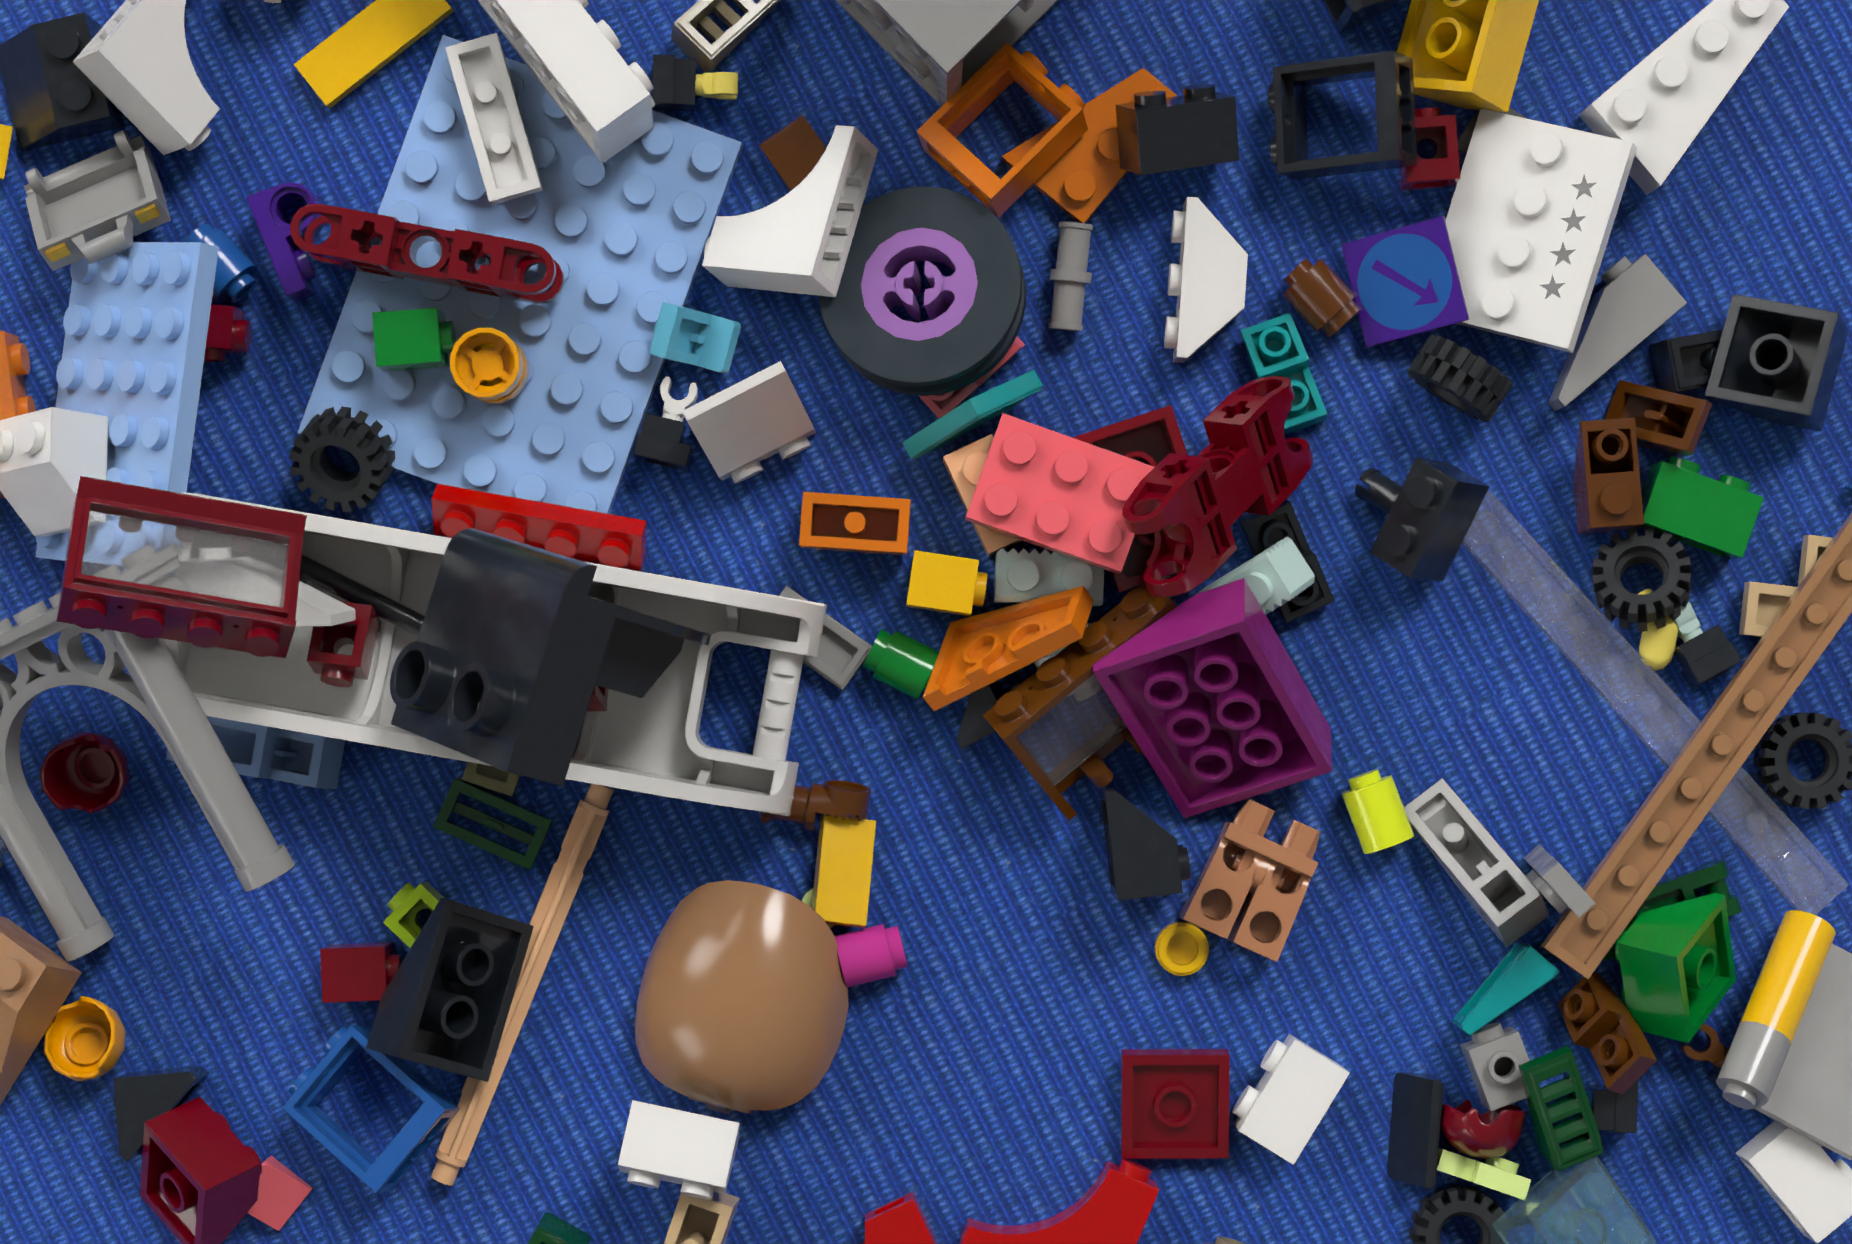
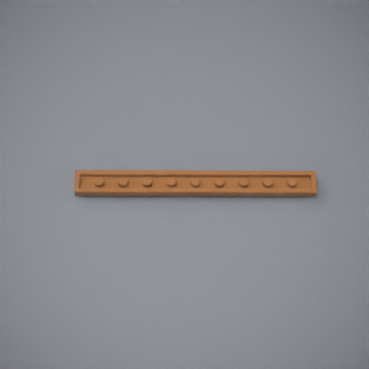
M1852 513L1582 887L1596 904L1580 918L1567 908L1542 943L1541 947L1584 978L1589 979L1852 613Z

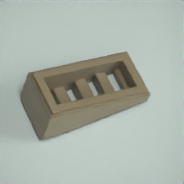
M699 0L673 23L671 39L690 59H695L696 64L705 73H709L781 0H760L757 4L752 0H732L746 13L743 17L737 15L723 0ZM712 12L729 27L725 33L708 17ZM697 27L713 42L712 44L696 30Z

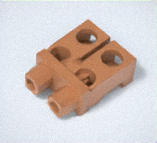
M1247 799L1236 814L1233 822L1224 823L1205 867L1178 917L1278 962L1307 891L1310 879L1313 877L1318 862L1312 860L1317 848L1320 831L1292 820L1281 845L1272 842L1263 836L1275 811ZM1250 893V895H1249V897H1248V899H1247V902H1246V904H1245V906H1244V908H1243V911H1242V913H1241V915H1240L1238 921H1236V918H1237V916H1238V914H1239V912H1240V909H1241V907H1242V905H1243V903H1244V901H1245V898H1246L1247 894Z

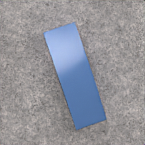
M206 716L238 774L314 788L337 789L345 740ZM167 750L166 760L174 761L170 752Z

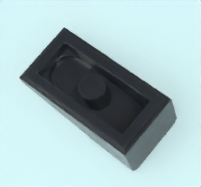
M1723 329L1666 339L1650 344L1648 351L1656 389L1681 393L1706 388Z

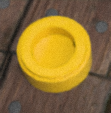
M1178 921L1168 924L1159 932L1155 940L1154 950L1158 962L1166 971L1178 976H1187L1203 967L1208 958L1209 945L1206 936L1198 927L1189 922Z

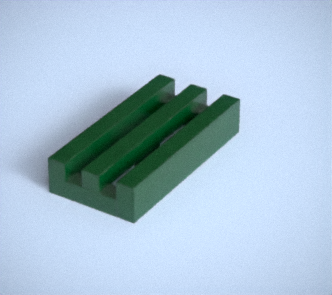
M454 778L433 827L531 870L554 820L467 783L462 779ZM463 793L537 826V829L533 835L457 800L460 794ZM452 812L529 845L526 854L449 821Z

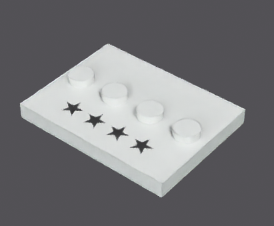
M1480 109L1462 166L1460 179L1457 182L1445 221L1470 319L1456 324L1573 353L1637 150L1633 142Z

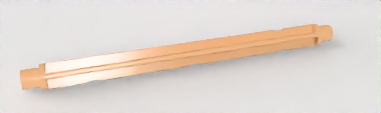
M590 784L585 799H580L562 842L559 858L551 869L529 923L534 928L489 1081L486 1082L471 1077L466 1078L461 1090L462 1096L457 1106L460 1110L448 1123L435 1154L438 1160L431 1178L440 1183L453 1186L460 1167L466 1166L584 876L583 870L593 854L610 812L607 810V806L614 791L612 788Z

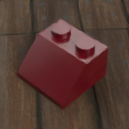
M198 1097L144 1122L140 1196L182 1244H222L258 1200L262 1164L256 1151L250 1146H244L234 1135L225 1117L219 1112L215 1113L201 1097Z

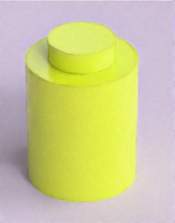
M1375 769L1348 780L1351 789L1343 792L1342 796L1364 854L1389 848L1414 837L1392 775L1381 778L1379 770Z

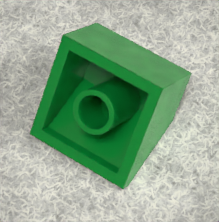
M1713 893L1642 912L1630 928L1619 936L1615 956L1616 960L1620 963L1622 973V1002L1626 1005L1642 1032L1689 1043L1736 981L1725 895Z

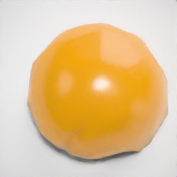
M80 996L78 1001L61 1006L45 1032L44 1054L54 1071L75 1081L96 1079L111 1071L125 1051L126 1030L117 1012L99 1000Z

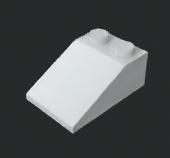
M781 361L682 411L718 477L722 481L732 477L735 484L761 472L763 468L760 461L778 452L782 460L805 450L811 446L807 437L816 433Z

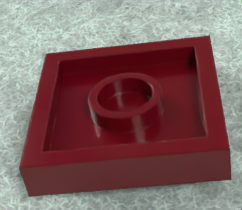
M1121 1049L1122 1159L1229 1158L1230 1054L1228 1049Z

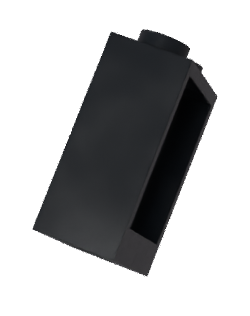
M1396 51L1273 67V82L1270 83L1268 88V102L1272 113L1275 114L1276 135L1271 138L1270 154L1273 164L1277 167L1278 174L1294 179H1306L1417 166L1412 58ZM1375 77L1378 152L1308 160L1305 86Z

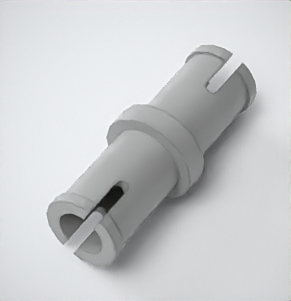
M1062 221L1059 222L1060 231L1056 269H1050L1049 280L1054 281L1049 328L1082 331L1086 284H1091L1092 273L1087 272L1093 225Z

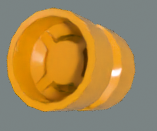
M476 328L464 333L455 342L450 354V371L455 382L466 393L485 403L501 404L515 398L523 390L529 376V363L523 349L504 332L494 328Z

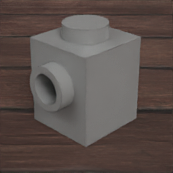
M1500 1022L1492 1023L1472 1033L1471 1041L1460 1044L1482 1105L1493 1111L1526 1098L1518 1065L1530 1060L1519 1031L1510 1026L1502 1028Z

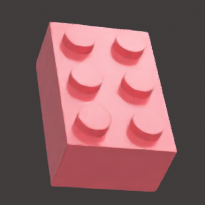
M1002 413L965 520L1119 574L1122 572L1135 535L1126 527L1122 508L1139 482L1154 466Z

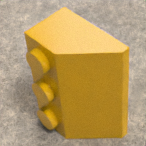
M1411 0L1397 52L1413 59L1414 95L1464 109L1508 112L1539 0Z

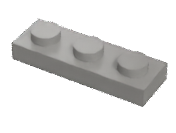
M1540 844L1523 858L1532 867V870L1526 877L1559 913L1568 907L1580 918L1596 904L1563 866Z

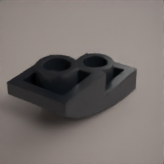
M1286 499L1270 516L1251 514L1238 520L1254 557L1285 537H1289L1315 575L1312 585L1278 607L1286 623L1335 601L1315 553L1310 550L1289 500Z

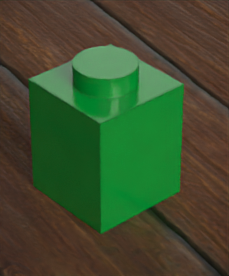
M438 308L372 313L376 367L385 372L449 367L448 353L452 352L455 345L456 334L453 321H445V314Z

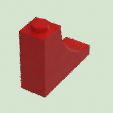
M1122 1159L1120 1166L1107 1161L1091 1188L1078 1201L1061 1213L1039 1222L1013 1226L993 1225L968 1218L960 1236V1244H1137L1160 1189L1156 1181L1149 1179L1152 1173L1150 1169L1127 1159Z

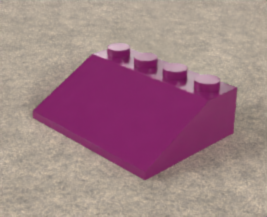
M1245 578L1193 595L1093 664L1094 675L1184 818L1332 772L1331 728Z

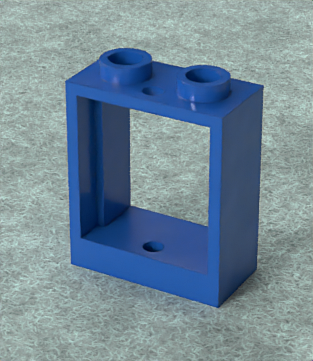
M351 1025L348 1029L342 1027L327 1041L323 1048L327 1055L314 1070L308 1068L296 1078L289 1088V1093L292 1096L282 1108L375 1193L390 1192L460 1109L405 1059L367 1049L371 1028L362 1025ZM364 1050L423 1102L377 1159L318 1107V1104Z

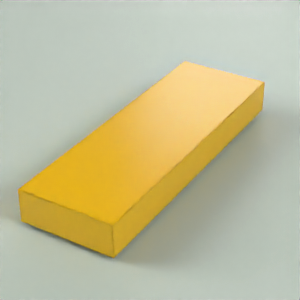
M375 0L298 60L294 66L323 103L330 109L454 11L446 0Z

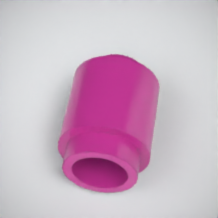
M884 924L835 936L838 944L839 961L845 984L848 988L896 976L895 970L908 967L898 926L885 929Z

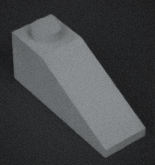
M1646 254L1632 263L1624 256L1600 276L1606 285L1594 294L1583 319L1573 353L1569 352L1548 404L1554 411L1569 404L1687 303Z
M1443 778L1404 807L1412 828L1506 948L1549 916L1539 891Z

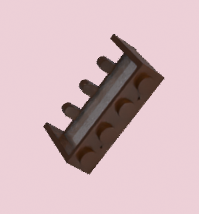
M1145 583L1128 592L1122 601L1097 622L1088 625L1081 639L1069 644L1056 656L1044 661L1034 674L1013 691L1000 697L995 706L983 715L1068 820H1071L1077 813L1061 793L1084 774L1096 787L1102 788L1107 786L1113 779V773L1102 760L1125 741L1137 753L1144 754L1094 675L1093 664L1177 607L1170 597L1151 595L1147 591Z

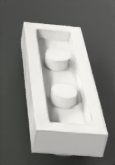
M494 33L445 47L489 202L494 205L542 191L543 187L498 34Z

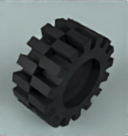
M1433 334L1429 336L1407 371L1409 377L1414 379V382L1419 386L1426 388L1428 393L1439 397L1448 406L1449 404L1452 405L1457 411L1463 414L1467 413L1471 418L1479 419L1485 423L1490 422L1512 387L1510 379L1501 374L1500 370L1495 366L1488 365L1485 359L1473 355L1469 349L1463 346L1461 348L1449 339L1445 340L1442 336H1434Z
M334 407L325 409L321 416L319 414L314 416L293 443L295 446L289 455V460H294L290 471L292 476L302 475L296 484L301 492L308 487L314 491L308 499L317 504L320 498L323 497L327 499L325 508L333 511L341 502L343 512L352 511L356 504L359 509L365 507L378 494L394 469L391 465L395 460V451H388V448L393 443L389 434L379 437L378 433L383 426L377 420L371 427L365 423L369 414L360 410L355 418L351 417V407H341L337 414ZM336 445L349 451L358 461L360 471L358 473H348L334 466L325 453V447Z
M1646 526L1645 536H1637L1636 527L1627 528V538L1622 539L1617 532L1610 536V547L1603 543L1598 549V559L1594 558L1592 566L1593 590L1599 609L1604 607L1607 619L1612 622L1618 617L1619 626L1629 630L1631 622L1638 623V631H1648L1647 623L1655 622L1656 628L1660 629L1666 626L1667 616H1670L1675 621L1681 615L1680 606L1686 607L1689 602L1691 563L1689 556L1685 557L1683 545L1680 542L1673 545L1671 534L1664 531L1661 538H1657L1655 528ZM1650 564L1660 570L1663 575V582L1656 591L1639 595L1633 594L1623 587L1621 576L1632 565Z
M1795 713L1794 715H1784L1778 718V723L1771 724L1765 732L1767 733L1765 738L1760 739L1755 748L1760 749L1759 757H1753L1754 766H1759L1761 773L1756 775L1760 784L1767 786L1766 793L1772 798H1778L1781 800L1780 803L1787 806L1820 809L1828 807L1827 804L1830 802L1837 803L1844 797L1841 793L1844 790L1851 791L1852 744L1850 739H1852V734L1849 729H1842L1840 727L1841 722L1835 718H1827L1825 714ZM1808 739L1820 745L1825 753L1826 763L1823 772L1816 779L1804 782L1792 775L1788 768L1787 758L1790 749L1797 742Z
M1451 1184L1450 1189H1444L1441 1186L1433 1190L1435 1195L1429 1199L1425 1196L1419 1202L1422 1205L1419 1212L1414 1210L1411 1217L1414 1224L1413 1229L1409 1228V1238L1413 1241V1244H1441L1440 1232L1447 1220L1458 1215L1469 1216L1477 1222L1480 1229L1478 1244H1512L1508 1239V1233H1511L1510 1224L1505 1220V1213L1488 1195L1472 1186L1465 1188L1461 1184Z

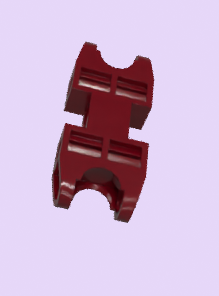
M308 204L300 208L294 214L290 223V234L294 243L317 261L330 266L403 280L406 277L458 287L462 291L535 304H546L554 300L561 293L564 285V274L561 266L543 247L532 243L455 229L454 232L401 222L396 217L323 204ZM322 215L318 218H315L307 226L303 240V237L301 235V227L303 222L309 216ZM331 225L329 237L323 243L315 245L317 232L321 228ZM382 240L381 245H372L371 248H369L371 244H380ZM435 241L440 243L442 248L440 260L429 268L418 266L416 261L418 249L427 242ZM487 258L489 261V266L480 265L479 269L477 270L475 267V263L483 264ZM536 264L546 265V273L540 282L525 284V275L531 266ZM553 284V286L550 288L549 291H547V292H545V293H542V292L546 291V290Z
M1281 376L1259 378L1229 394L1203 420L1210 444L1197 456L1169 453L1139 482L1122 508V515L1127 529L1134 534L1154 532V548L1151 557L1146 562L1148 568L1143 576L1147 591L1151 595L1157 597L1180 595L1207 580L1237 550L1230 526L1244 512L1270 516L1299 486L1310 470L1313 456L1309 443L1301 438L1285 439L1284 437L1285 421L1292 409L1291 402L1294 400L1293 387L1288 378ZM1178 573L1176 576H1174V577L1168 579V578L1171 577L1172 575Z

